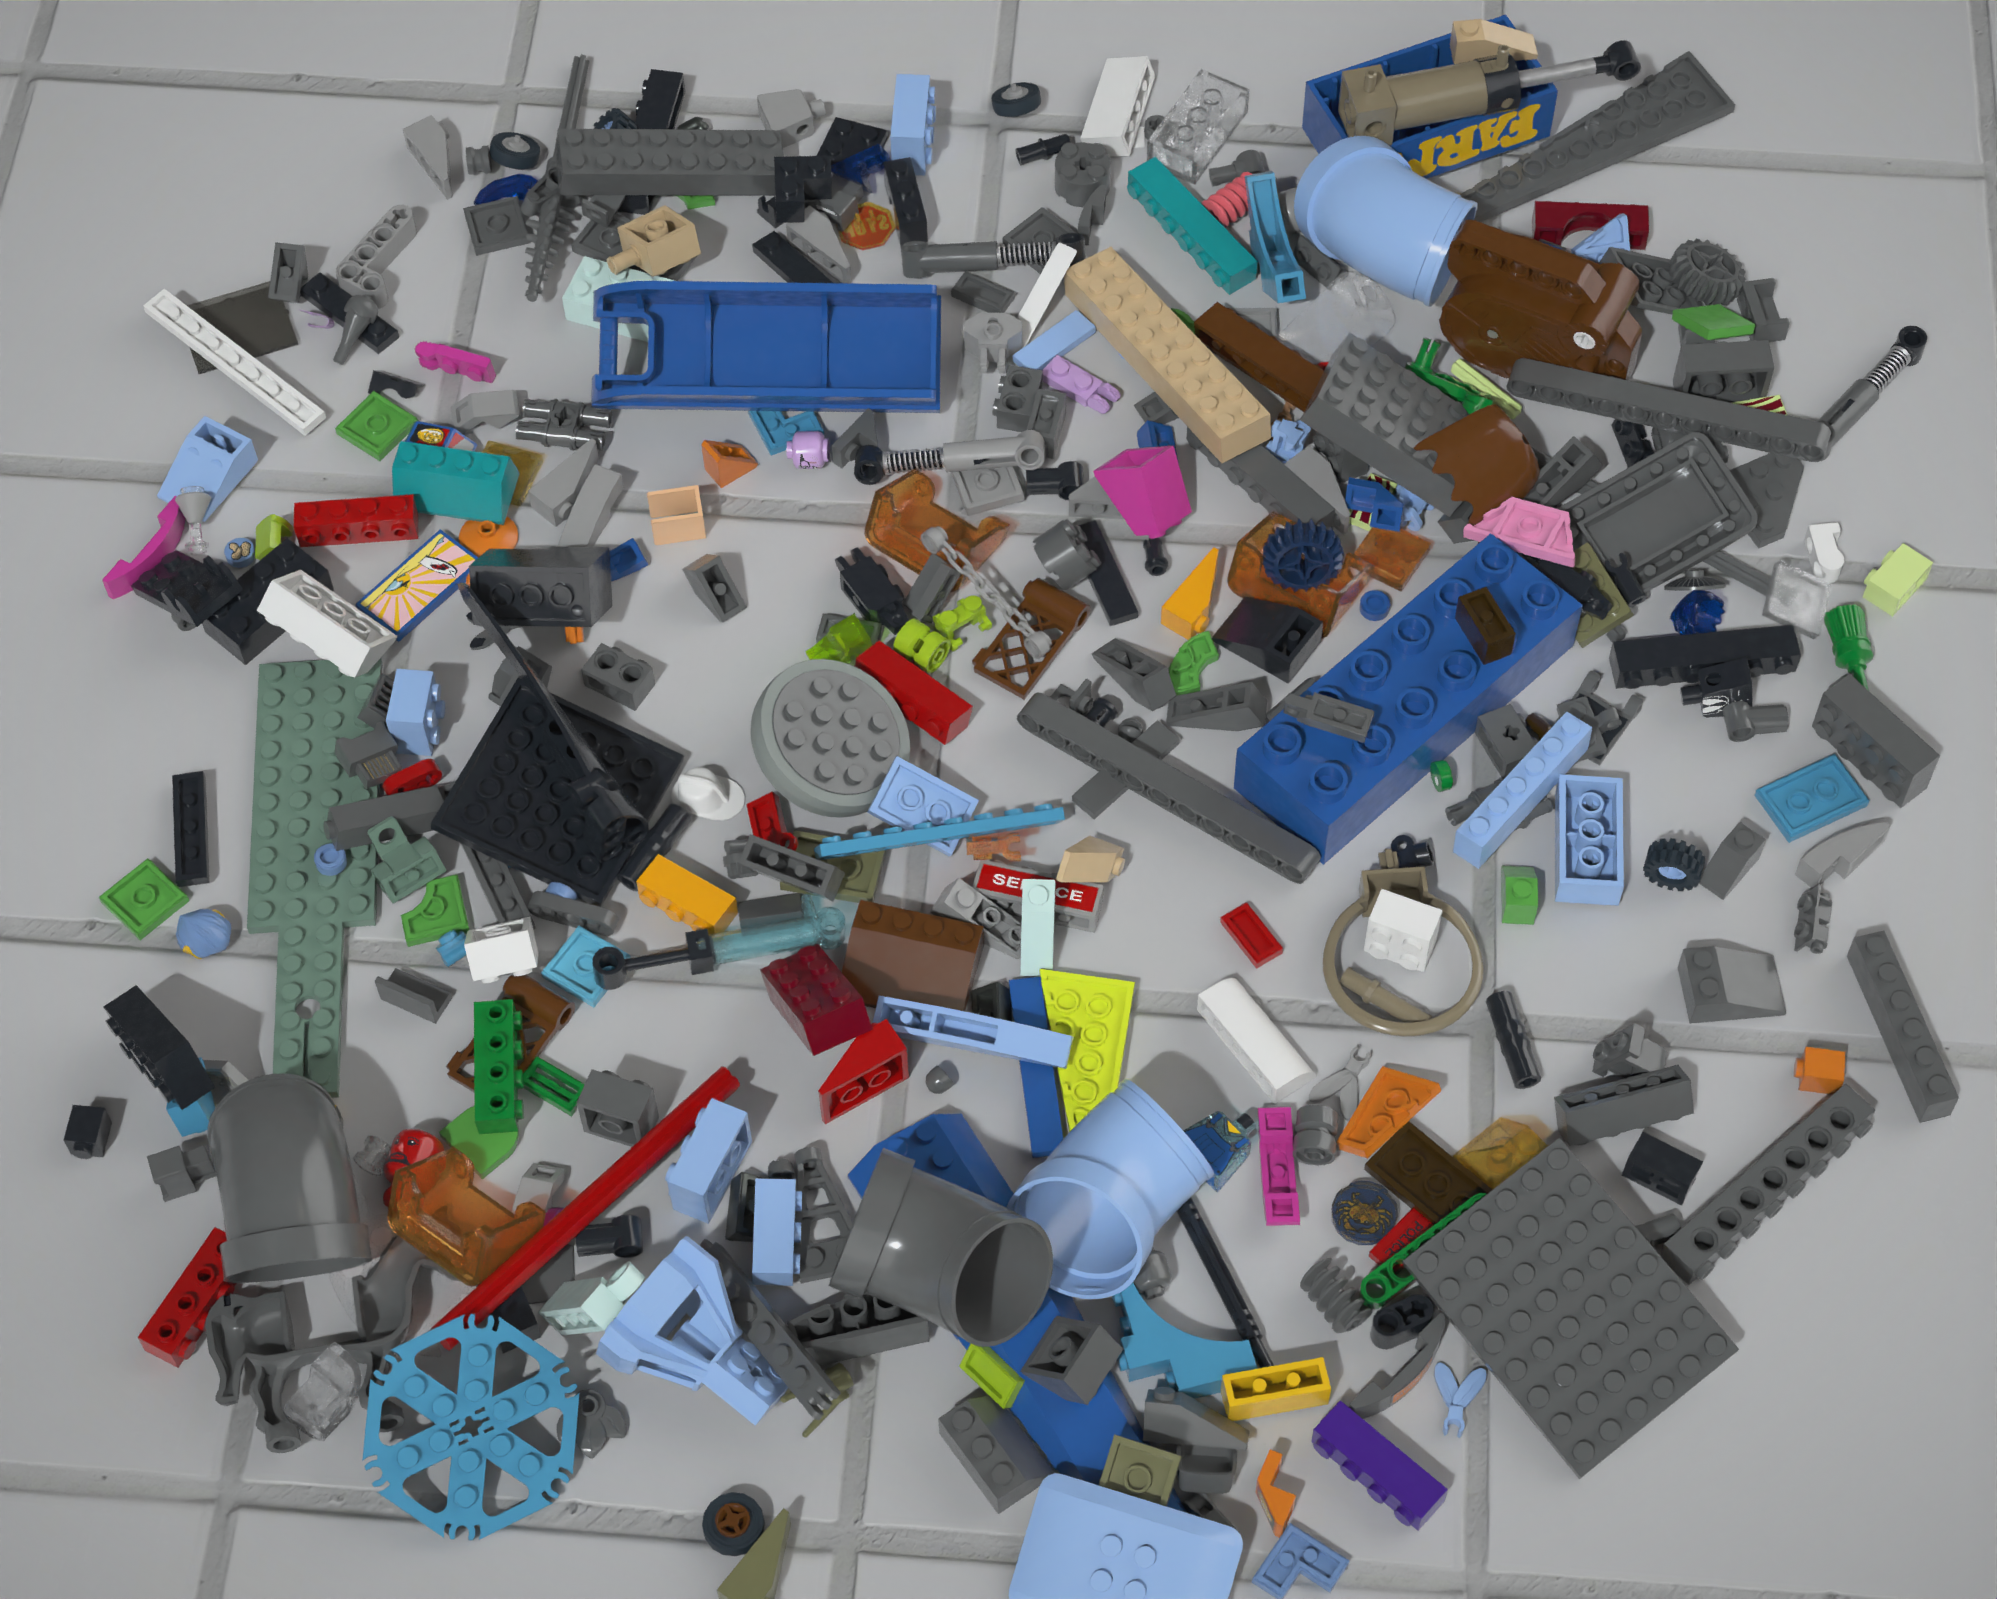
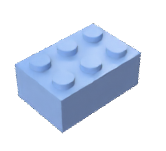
M897 74L890 135L891 159L911 157L915 175L925 176L926 165L932 164V148L928 146L934 143V127L930 125H933L936 121V106H931V104H935V87H930V75Z
M711 1098L707 1108L703 1107L699 1111L695 1121L696 1128L692 1136L687 1135L680 1150L681 1156L677 1163L670 1165L665 1178L673 1210L707 1224L710 1223L752 1143L748 1113Z

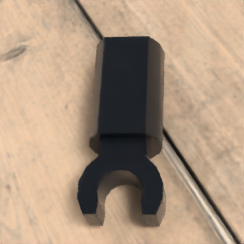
M1620 553L1621 566L1617 568L1612 567L1610 562L1606 560L1605 569L1609 575L1616 577L1614 582L1628 606L1634 607L1644 602L1647 596L1632 570L1628 571L1627 557Z

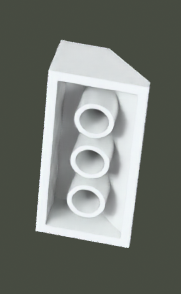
M302 570L272 580L257 609L270 624L280 626L290 633L289 635L292 639L305 643L314 650L318 657L331 661L338 666L341 673L354 678L369 672L397 638V635Z

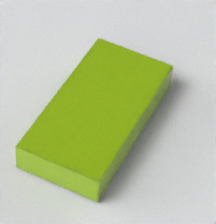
M970 1343L959 1365L1003 1409L1012 1407L1025 1382L990 1347L976 1346Z

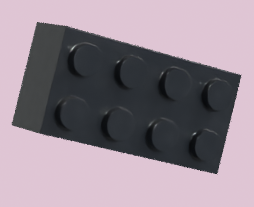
M286 538L237 579L243 590L202 623L205 633L244 665H247L286 632L280 626L270 624L265 619V616L257 611L271 581L302 570L331 591H334L328 569L290 539Z
M137 985L103 1006L109 1016V1019L105 1020L114 1036L119 1037L121 1041L119 1043L120 1048L129 1060L132 1059L138 1070L146 1075L155 1089L158 1088L167 1103L174 1101L183 1110L215 1088L189 1041Z

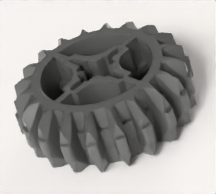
M1697 238L1694 241L1687 240L1685 244L1681 243L1671 257L1669 264V274L1673 277L1672 282L1678 284V290L1686 292V297L1691 296L1695 298L1696 302L1699 300L1703 301L1705 305L1710 303L1713 305H1727L1730 301L1733 302L1741 292V282L1746 280L1744 277L1746 271L1741 268L1742 263L1735 260L1736 255H1731L1727 252L1728 249L1719 247L1718 243L1714 245L1709 240L1702 242Z

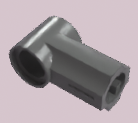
M1737 701L1723 708L1727 734L1731 741H1747L1754 737L1755 734L1787 732L1788 712L1783 704L1750 707L1747 702Z

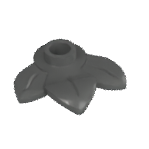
M585 1389L578 1392L576 1444L584 1455L593 1459L601 1450L606 1436L624 1438L626 1427L623 1416L617 1408L606 1405L603 1396L598 1391ZM586 1400L593 1401L595 1403L593 1411L584 1412L582 1410L583 1402ZM563 1414L557 1423V1437L560 1442L562 1439Z

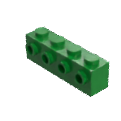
M513 999L474 1002L475 1124L479 1134L518 1132V1120L524 1119L523 1100H518V1090L524 1088L523 1071L518 1070V1060L523 1059L522 1040H517V1030L523 1029L522 1012L516 1011Z

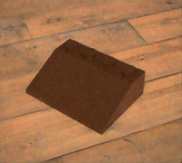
M860 900L850 932L842 973L862 996L867 1007L876 1008L880 995L965 1012L984 948V926Z

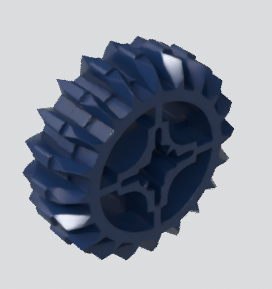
M1298 519L1297 524L1292 525L1287 521L1284 529L1276 527L1275 534L1268 535L1267 542L1263 546L1262 563L1267 577H1271L1274 585L1280 584L1283 590L1291 587L1294 593L1298 589H1304L1307 593L1309 588L1314 587L1319 591L1321 583L1329 585L1331 578H1337L1338 570L1342 569L1344 551L1343 547H1341V540L1338 535H1335L1332 527L1326 528L1323 522L1314 525L1312 519L1308 523H1302ZM1302 553H1304V559L1301 558Z

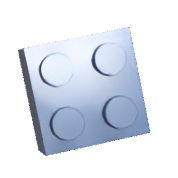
M396 669L386 723L391 736L398 745L397 754L432 756L434 744H439L440 727L438 723L439 719H443L445 716V701L440 698L441 685L436 684L433 671Z

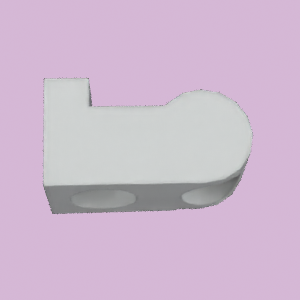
M1838 522L1809 525L1804 539L1813 573L1816 579L1823 583H1833L1838 580L1844 564V556L1837 550L1836 546L1841 533Z

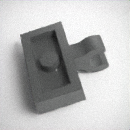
M1587 696L1557 704L1559 718L1567 711L1592 727L1588 750L1577 762L1606 754L1607 748L1601 732L1619 727L1617 722L1619 715L1616 708L1606 709L1594 717Z

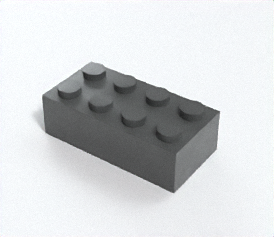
M1848 674L1823 693L1812 724V728L1815 729L1820 738L1827 740L1843 759L1850 761L1865 779L1873 782L1888 800L1893 801L1900 808L1927 789L1940 758V755L1852 675Z

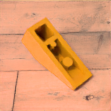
M1215 547L1211 549L1162 606L1161 624L1187 640L1196 636L1197 633L1204 632L1210 621L1208 617L1219 552Z

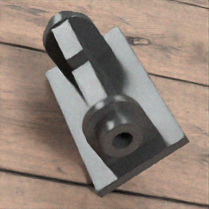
M1300 235L1293 251L1298 265L1329 291L1332 290L1337 279L1342 281L1346 278L1348 274L1346 267L1343 264L1340 265L1333 258H1329L1307 238Z
M1819 884L1807 893L1802 894L1798 901V923L1794 930V937H1796L1794 951L1796 952L1807 946L1812 953L1821 954L1827 948L1829 928L1819 924V922L1825 925L1830 923L1832 900L1829 899L1830 896L1828 894L1821 893V885Z

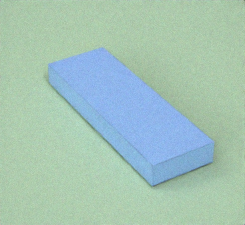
M1075 310L1013 355V362L1019 367L1043 370L1056 355L1064 356L1096 333V326L1079 311Z

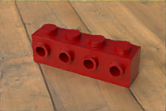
M413 494L294 503L293 527L300 548L418 539L419 515Z
M880 640L856 657L854 667L861 669L877 680L894 698L906 719L912 721L944 745L968 727L973 708L971 704Z
M214 1227L137 1337L146 1352L177 1368L180 1367L184 1360L191 1357L196 1348L197 1340L203 1332H206V1318L211 1307L221 1296H229L234 1293L237 1283L226 1282L223 1278L220 1245L226 1242V1233Z

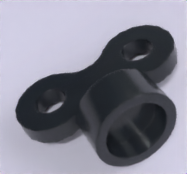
M1399 835L1392 841L1391 850L1392 852H1397V858L1400 859L1399 868L1434 865V858L1428 841L1414 844L1412 838L1407 835ZM1401 844H1407L1405 849H1399Z

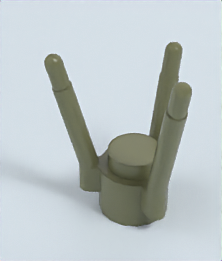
M840 1362L831 1368L825 1369L824 1372L841 1394L837 1399L831 1401L832 1405L828 1410H822L824 1415L820 1420L814 1419L803 1431L802 1436L805 1438L823 1422L839 1403L849 1398L846 1390L854 1384L849 1372ZM788 1388L780 1400L785 1403L796 1397Z

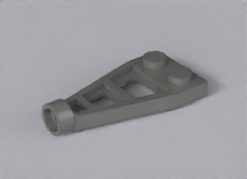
M806 1147L794 1154L798 1169L797 1191H802V1211H796L795 1222H801V1243H794V1254H800L799 1278L801 1284L832 1277L853 1223L822 1164L820 1149L817 1147ZM823 1188L828 1198L829 1206L808 1210L807 1191ZM825 1218L834 1220L840 1231L839 1239L813 1244L810 1241L811 1223Z

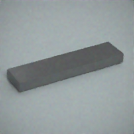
M1157 720L1135 739L1132 744L1162 760L1179 745L1180 738ZM1103 769L1072 795V801L1093 819H1096L1128 790L1126 788L1127 785L1110 777L1112 774Z

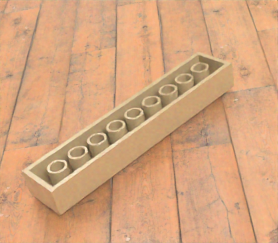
M1112 247L1068 268L1063 277L1065 295L1096 326V329L1221 463L1271 439L1270 413Z

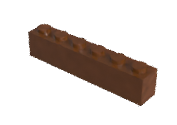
M1216 302L1194 321L1195 335L1210 351L1303 412L1305 411L1324 372L1319 365L1312 364L1296 350L1289 349L1280 343L1276 337L1269 336L1253 322L1246 321L1237 315L1233 309L1226 308L1219 302Z

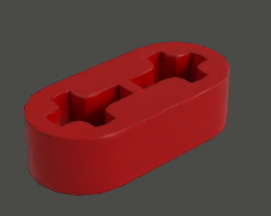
M424 759L389 776L383 783V789L388 796L432 787L441 780L442 771L434 759Z

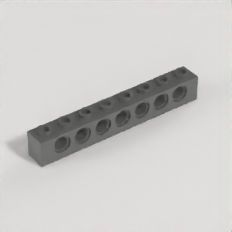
M1844 1084L1665 1242L1660 1254L1662 1259L1688 1285L1696 1278L1700 1280L1705 1279L1714 1269L1715 1265L1713 1263L1720 1257L1724 1260L1727 1259L1738 1247L1736 1243L1742 1237L1746 1239L1752 1237L1760 1228L1761 1224L1759 1222L1766 1216L1769 1219L1773 1218L1784 1205L1782 1202L1788 1196L1792 1199L1798 1196L1806 1186L1804 1182L1811 1176L1815 1179L1818 1178L1829 1165L1827 1162L1833 1156L1838 1159L1844 1155L1850 1148L1851 1144L1849 1142L1856 1136L1859 1139L1864 1137L1873 1127L1871 1119L1875 1109L1851 1087ZM1832 1123H1838L1842 1125L1844 1129H1838L1834 1127ZM1809 1143H1817L1822 1149L1814 1148ZM1787 1162L1797 1164L1799 1169L1791 1168ZM1764 1183H1773L1777 1189L1768 1188ZM1741 1203H1750L1755 1209H1747ZM1718 1223H1727L1732 1229H1723ZM1695 1243H1703L1709 1250H1701Z

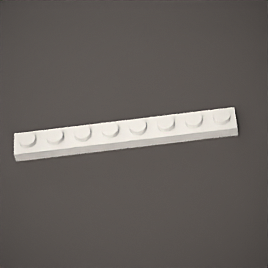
M166 289L160 291L143 305L145 313L304 436L326 419L325 412Z

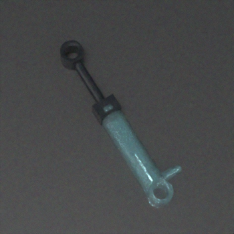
M804 894L801 897L804 917L708 934L707 929L685 932L686 948L624 959L622 952L617 948H601L593 956L594 980L600 988L613 990L619 988L624 983L627 972L689 960L691 974L696 975L713 972L714 965L796 951L815 944H819L821 948L826 950H833L841 946L845 940V916L843 912L834 907H825L816 913L811 895ZM832 926V927H835L836 929H834V930H825L824 927ZM607 966L616 967L611 971L603 970Z

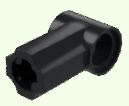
M1074 461L1061 463L1058 468L1026 470L1027 495L1058 494L1061 499L1069 500V494L1084 484L1083 466Z
M621 1215L615 1217L611 1223L588 1225L575 1237L578 1257L613 1253L617 1257L631 1258L643 1253L641 1219L635 1215Z

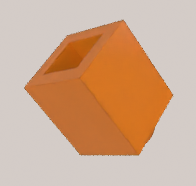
M1805 1047L1802 1057L1796 1058L1794 1077L1799 1078L1798 1090L1833 1095L1843 1085L1845 1052Z

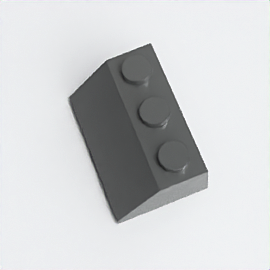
M989 1395L968 1399L938 1418L939 1434L998 1514L1040 1487L1043 1479L1048 1475L1054 1474L1053 1470L1009 1411L1003 1409Z

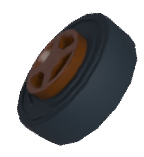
M730 1492L720 1495L710 1502L703 1515L702 1528L705 1540L713 1550L722 1555L736 1557L746 1554L763 1534L765 1520L761 1507L753 1498L744 1493Z

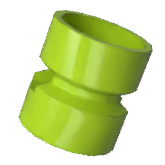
M913 618L907 621L898 632L893 650L907 660H914V664L927 673H933L946 659L951 647V641L936 631L930 633V628L927 625Z

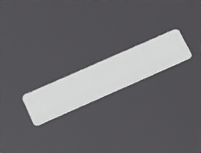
M1062 243L1056 245L1017 319L1022 321V348L1027 345L1077 253L1075 249Z

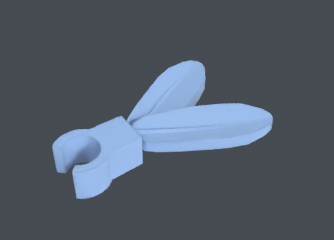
M1441 1362L1436 1364L1434 1371L1435 1382L1446 1406L1449 1408L1448 1416L1444 1421L1442 1429L1444 1436L1448 1434V1425L1450 1424L1458 1426L1457 1436L1458 1438L1462 1436L1465 1427L1462 1420L1463 1409L1471 1403L1483 1388L1487 1375L1485 1369L1478 1368L1472 1371L1458 1388L1450 1368Z

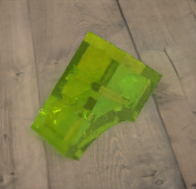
M853 613L828 628V633L817 644L805 651L809 660L827 659L849 664L870 648L872 642L859 619Z

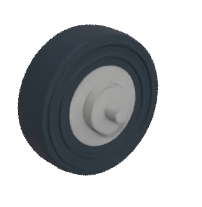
M1020 82L999 88L992 94L991 101L993 110L997 115L1015 117L1037 109L1041 104V95L1037 85Z
M502 132L492 138L490 156L502 166L525 170L537 165L540 147L535 140L526 135Z

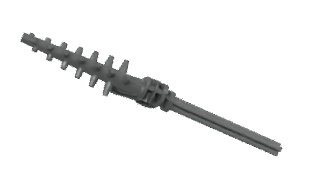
M586 55L574 56L559 129H576L589 66V60H586ZM555 149L553 157L547 162L545 175L527 192L520 207L521 212L528 217L540 213L539 221L527 219L525 223L527 226L537 230V235L527 233L525 239L535 243L534 248L527 247L525 253L533 257L532 262H526L525 267L531 270L530 276L525 278V282L529 283L525 296L531 302H535L538 294L542 293L541 282L548 280V276L544 274L545 268H553L554 264L547 260L548 255L558 257L559 251L552 248L551 244L564 243L565 239L554 234L555 230L569 232L570 229L569 226L558 221V217L574 220L575 218L573 213L561 208V206L567 208L576 207L580 202L581 196L560 195Z

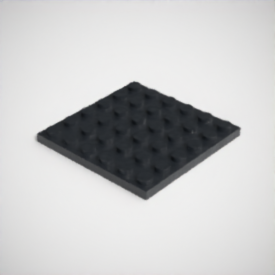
M517 678L432 820L431 829L548 885L551 882L565 884L575 891L578 899L591 905L602 907L617 880L618 873L626 864L635 846L607 862L600 863L583 840L584 833L582 828L585 827L584 813L589 805L579 809L572 802L566 788L571 780L543 743L544 724L550 715L522 679ZM551 693L649 823L680 768L684 755ZM552 731L555 735L563 734L561 731ZM574 754L569 755L572 758H576Z

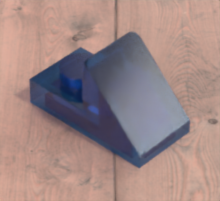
M877 144L831 165V172L834 175L862 185L864 191L873 193L867 175L880 172L884 168L883 162L890 161L891 159L884 148Z

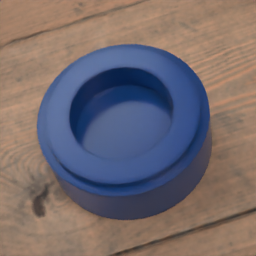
M1377 590L1366 592L1360 600L1359 610L1361 615L1370 621L1384 619L1390 610L1389 597Z

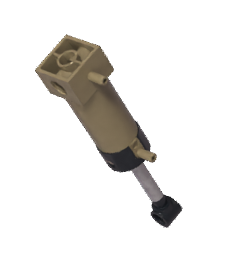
M1620 40L1611 44L1604 51L1603 56L1518 71L1514 58L1509 54V47L1507 45H1500L1497 55L1385 77L1381 64L1342 71L1338 111L1348 138L1353 136H1371L1384 141L1388 145H1392L1393 133L1397 130L1471 116H1485L1516 110L1521 102V88L1606 73L1607 76L1614 75L1617 80L1626 81L1632 79L1640 72L1641 64L1632 44L1627 40Z

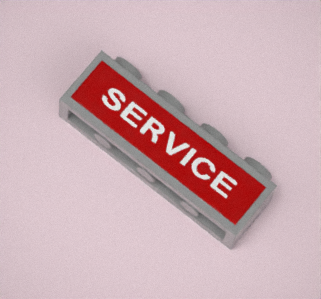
M980 859L973 883L975 890L1009 915L1022 917L1023 879L1055 880L1054 924L1093 933L1096 930L1104 895V885L1097 884L1096 882H1059L1056 880L1058 873L1049 874L1036 871L1027 866L1016 867L1006 865L999 860L987 861Z

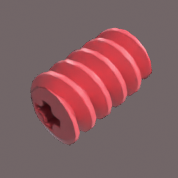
M1243 172L1232 182L1227 183L1224 188L1219 189L1216 194H1212L1201 203L1225 228L1229 226V222H1236L1237 216L1243 217L1246 211H1249L1244 176L1252 175L1250 172Z

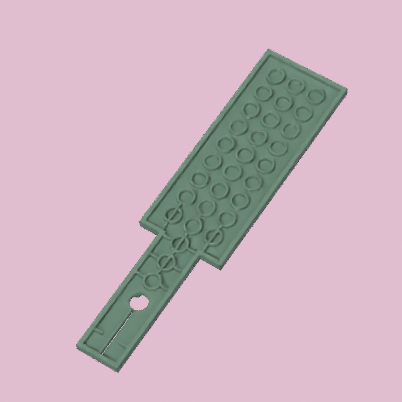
M381 658L369 672L356 678L341 673L338 666L329 660L259 664L247 929L249 934L278 932L273 1074L284 1073L304 1077L305 1057V1077L322 1086L331 1098L339 1097L344 928L376 926L377 882L375 875H372L370 869L378 864V852L373 843L344 849L347 865L342 872L333 876L323 875L317 870L314 854L322 845L333 843L331 839L328 840L326 838L323 828L324 821H327L329 807L379 797V784L366 789L358 775L350 778L334 754L337 739L342 737L354 739L374 730L373 727L357 717L379 675L382 673ZM313 999L319 1002L320 1010H317L312 1018L303 1019L296 1013L298 1004L304 1000ZM305 1029H306V1052H305Z

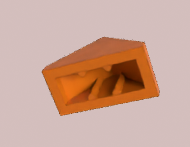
M704 440L701 444L705 470L720 488L752 471L758 465L756 460L742 445Z

